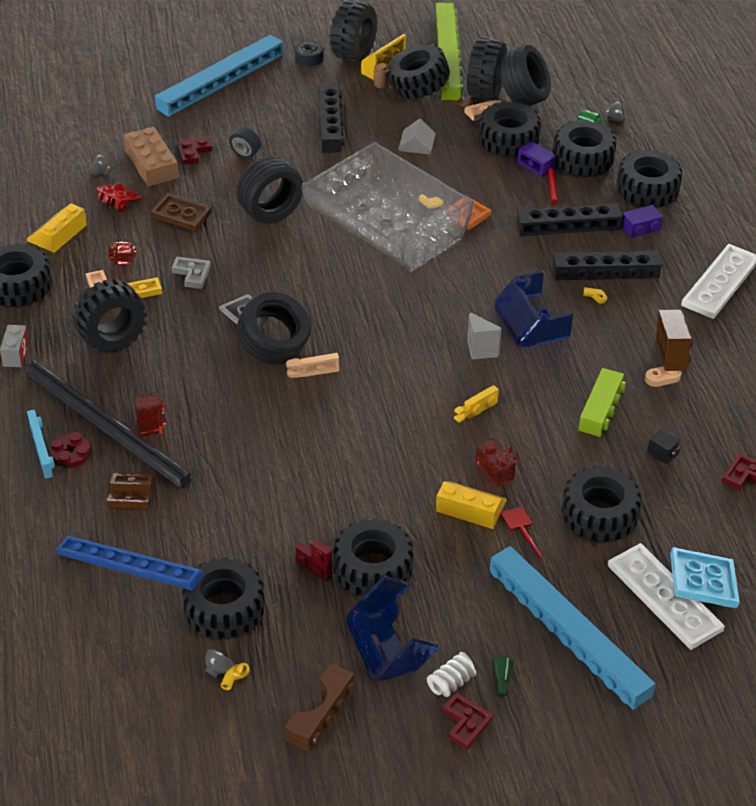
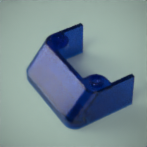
M543 270L515 276L495 299V310L516 343L521 347H530L571 336L572 312L554 316L548 309L535 310L527 297L542 294Z
M385 575L350 610L347 616V625L367 672L372 679L379 681L417 671L439 649L437 644L412 638L402 647L392 623L400 613L397 599L410 585L408 582Z

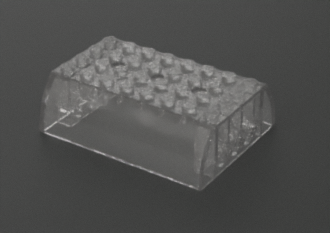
M376 142L371 143L302 184L304 199L312 209L410 272H414L460 242L470 221L474 202Z

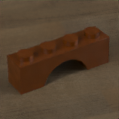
M330 663L320 677V693L325 697V701L314 710L306 712L296 711L284 728L285 741L307 752L311 750L313 745L316 746L321 739L324 729H328L331 726L333 716L336 712L342 710L347 696L353 694L356 687L354 673Z

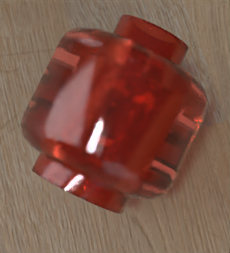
M128 241L114 242L109 247L108 255L115 264H130L133 257L136 256V249Z

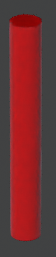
M551 168L548 170L551 203L557 204L555 172Z

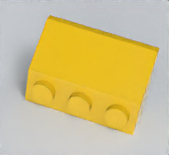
M401 35L363 59L361 74L374 80V67L379 63L389 66L392 58H395L396 54L401 53L405 49L406 35Z
M72 203L30 235L27 241L55 253L87 225L85 209Z
M444 481L437 494L436 512L493 529L507 499L451 481Z

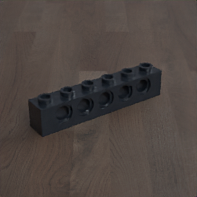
M338 83L319 84L322 153L342 152L341 146H345L342 90H338Z
M618 204L517 210L516 225L520 236L620 230L622 214Z
M659 251L554 253L552 267L555 280L660 278L662 263Z

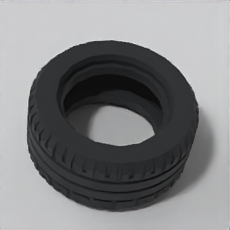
M522 44L502 54L499 60V74L509 98L514 103L520 102L525 106H532L546 100L551 91V80L546 63L539 51L532 45Z
M262 157L251 163L239 178L236 193L237 200L254 220L261 223L278 222L289 216L299 205L303 196L304 182L301 174L283 157ZM281 178L280 185L274 194L267 199L259 201L265 187L274 180Z
M264 292L252 297L246 304L237 322L236 330L241 346L250 356L263 363L281 365L300 354L309 339L311 323L305 309L294 298L283 293ZM270 316L282 321L290 332V339L280 341L266 336L260 330L257 318Z

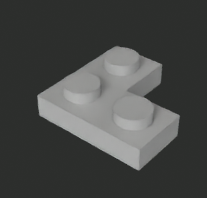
M176 257L172 266V273L187 275L184 281L185 287L202 289L211 268V261Z

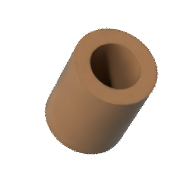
M379 63L374 67L375 87L386 88L389 86L388 65L384 63Z

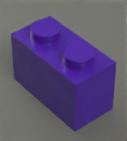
M530 142L519 149L518 163L543 177L548 174L549 169H555L557 155L534 142Z
M653 205L624 212L621 227L630 238L661 230L663 216Z

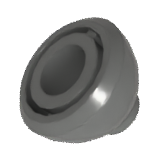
M620 101L613 103L610 109L606 111L608 120L612 119L617 123L625 122V112Z
M99 154L88 171L89 174L93 176H106L110 170L106 158Z
M212 648L207 650L205 655L207 668L205 672L216 678L218 674H224L234 666V662L217 650Z

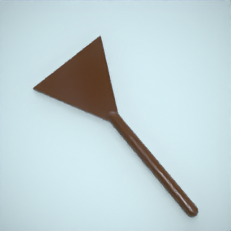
M469 96L452 101V103L466 108L473 105V98Z

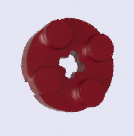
M73 432L52 440L50 453L56 465L60 466L62 464L66 465V468H75L87 461V457L91 454V449L86 438L82 437L78 432Z

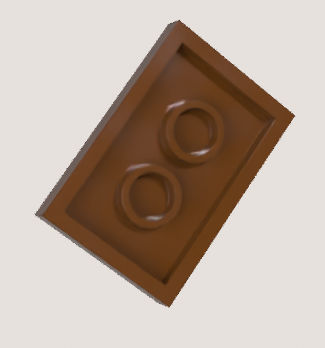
M167 193L152 209L150 214L151 218L196 231L212 213V207Z

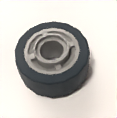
M238 127L229 137L230 147L238 156L247 159L253 158L261 148L260 138L253 130L247 127Z

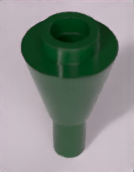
M499 655L492 660L498 683V696L500 697L507 695V683L514 661L506 655Z

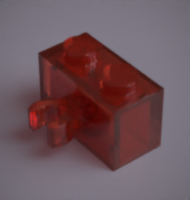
M157 392L134 396L137 425L141 437L163 433V424H166L164 412L162 413V410H165L163 399H159Z
M492 438L477 445L476 463L497 486H500L515 478V468L519 454L511 455L513 452L512 447H507L504 450Z

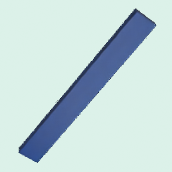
M67 536L56 549L58 555L188 590H193L204 576L200 569L72 536Z

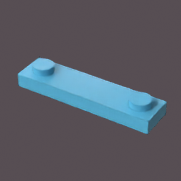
M35 410L27 411L30 429L45 479L53 477L52 469L55 468L53 457H48L40 429L43 428L41 417L36 416Z

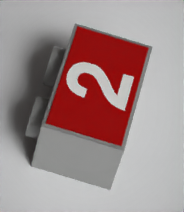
M7 325L0 348L4 367H22L29 344L26 326Z

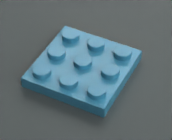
M672 548L670 556L675 596L725 607H738L740 601L733 559Z

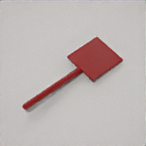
M523 507L500 512L510 530L521 529L538 558L541 559L542 554L524 528L525 526L533 525Z

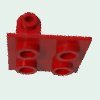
M116 183L112 186L96 187L100 191L98 193L99 200L119 211L126 210L127 201L143 199L136 191L128 190L122 184Z

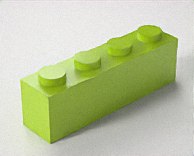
M602 368L580 416L578 431L601 437L603 430L607 431L610 422L609 417L612 418L614 415V405H618L621 395L619 393H623L626 382H623V373Z

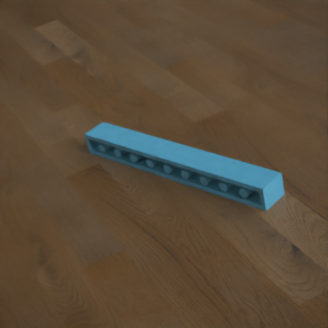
M270 34L155 95L156 109L168 117L282 56L283 41Z
M511 546L491 557L490 572L493 577L498 578L505 588L518 598L521 604L526 605L532 611V614L546 625L550 632H553L560 638L563 645L568 646L575 653L576 657L590 668L593 674L598 675L605 685L620 697L623 703L628 704L634 710L653 697L656 683Z

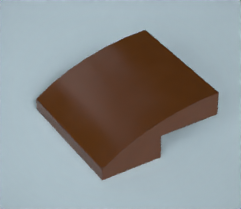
M113 473L110 482V493L107 499V508L148 509L153 475Z

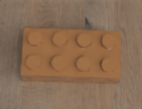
M155 127L123 135L125 151L148 187L179 178L178 162Z

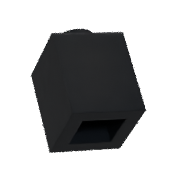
M659 429L649 439L647 453L667 464L672 458L675 459L680 452L678 448L680 439Z

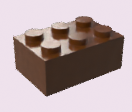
M659 310L655 342L664 370L687 371L688 363H691L690 347H693V336H690V328L686 325V317H683L681 310Z

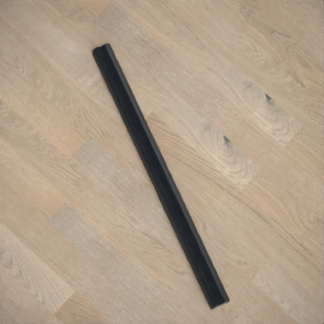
M32 360L31 364L27 363L25 366V370H27L26 375L182 489L186 484L189 485L192 480L190 472L36 360Z

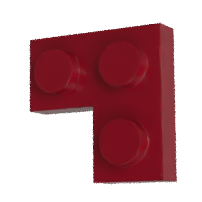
M209 136L177 141L183 165L199 163L198 153L212 151Z
M741 453L737 455L721 481L737 490L742 488L747 479L756 482V460Z
M317 539L311 543V548L302 542L295 547L296 561L299 565L305 566L314 575L321 577L325 581L333 577L331 548Z
M457 692L443 707V713L458 721L457 725L449 733L448 739L465 750L471 747L493 720V714Z

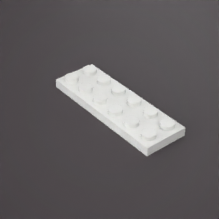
M728 244L683 298L681 306L714 319L756 266V254Z
M641 543L608 561V567L690 650L724 631L725 626L700 601L675 596L673 574Z

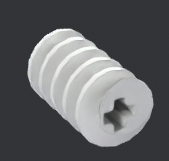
M460 652L459 655L454 656L452 660L442 665L440 669L427 677V683L436 695L442 694L448 697L451 694L450 691L455 692L457 687L463 686V681L468 682L470 677H475L476 670L468 655Z

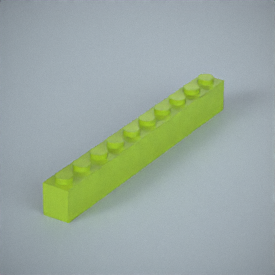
M436 3L437 46L444 52L450 69L448 81H446L443 87H440L441 100H459L460 94H463L464 87L459 50L457 9H454L453 3Z

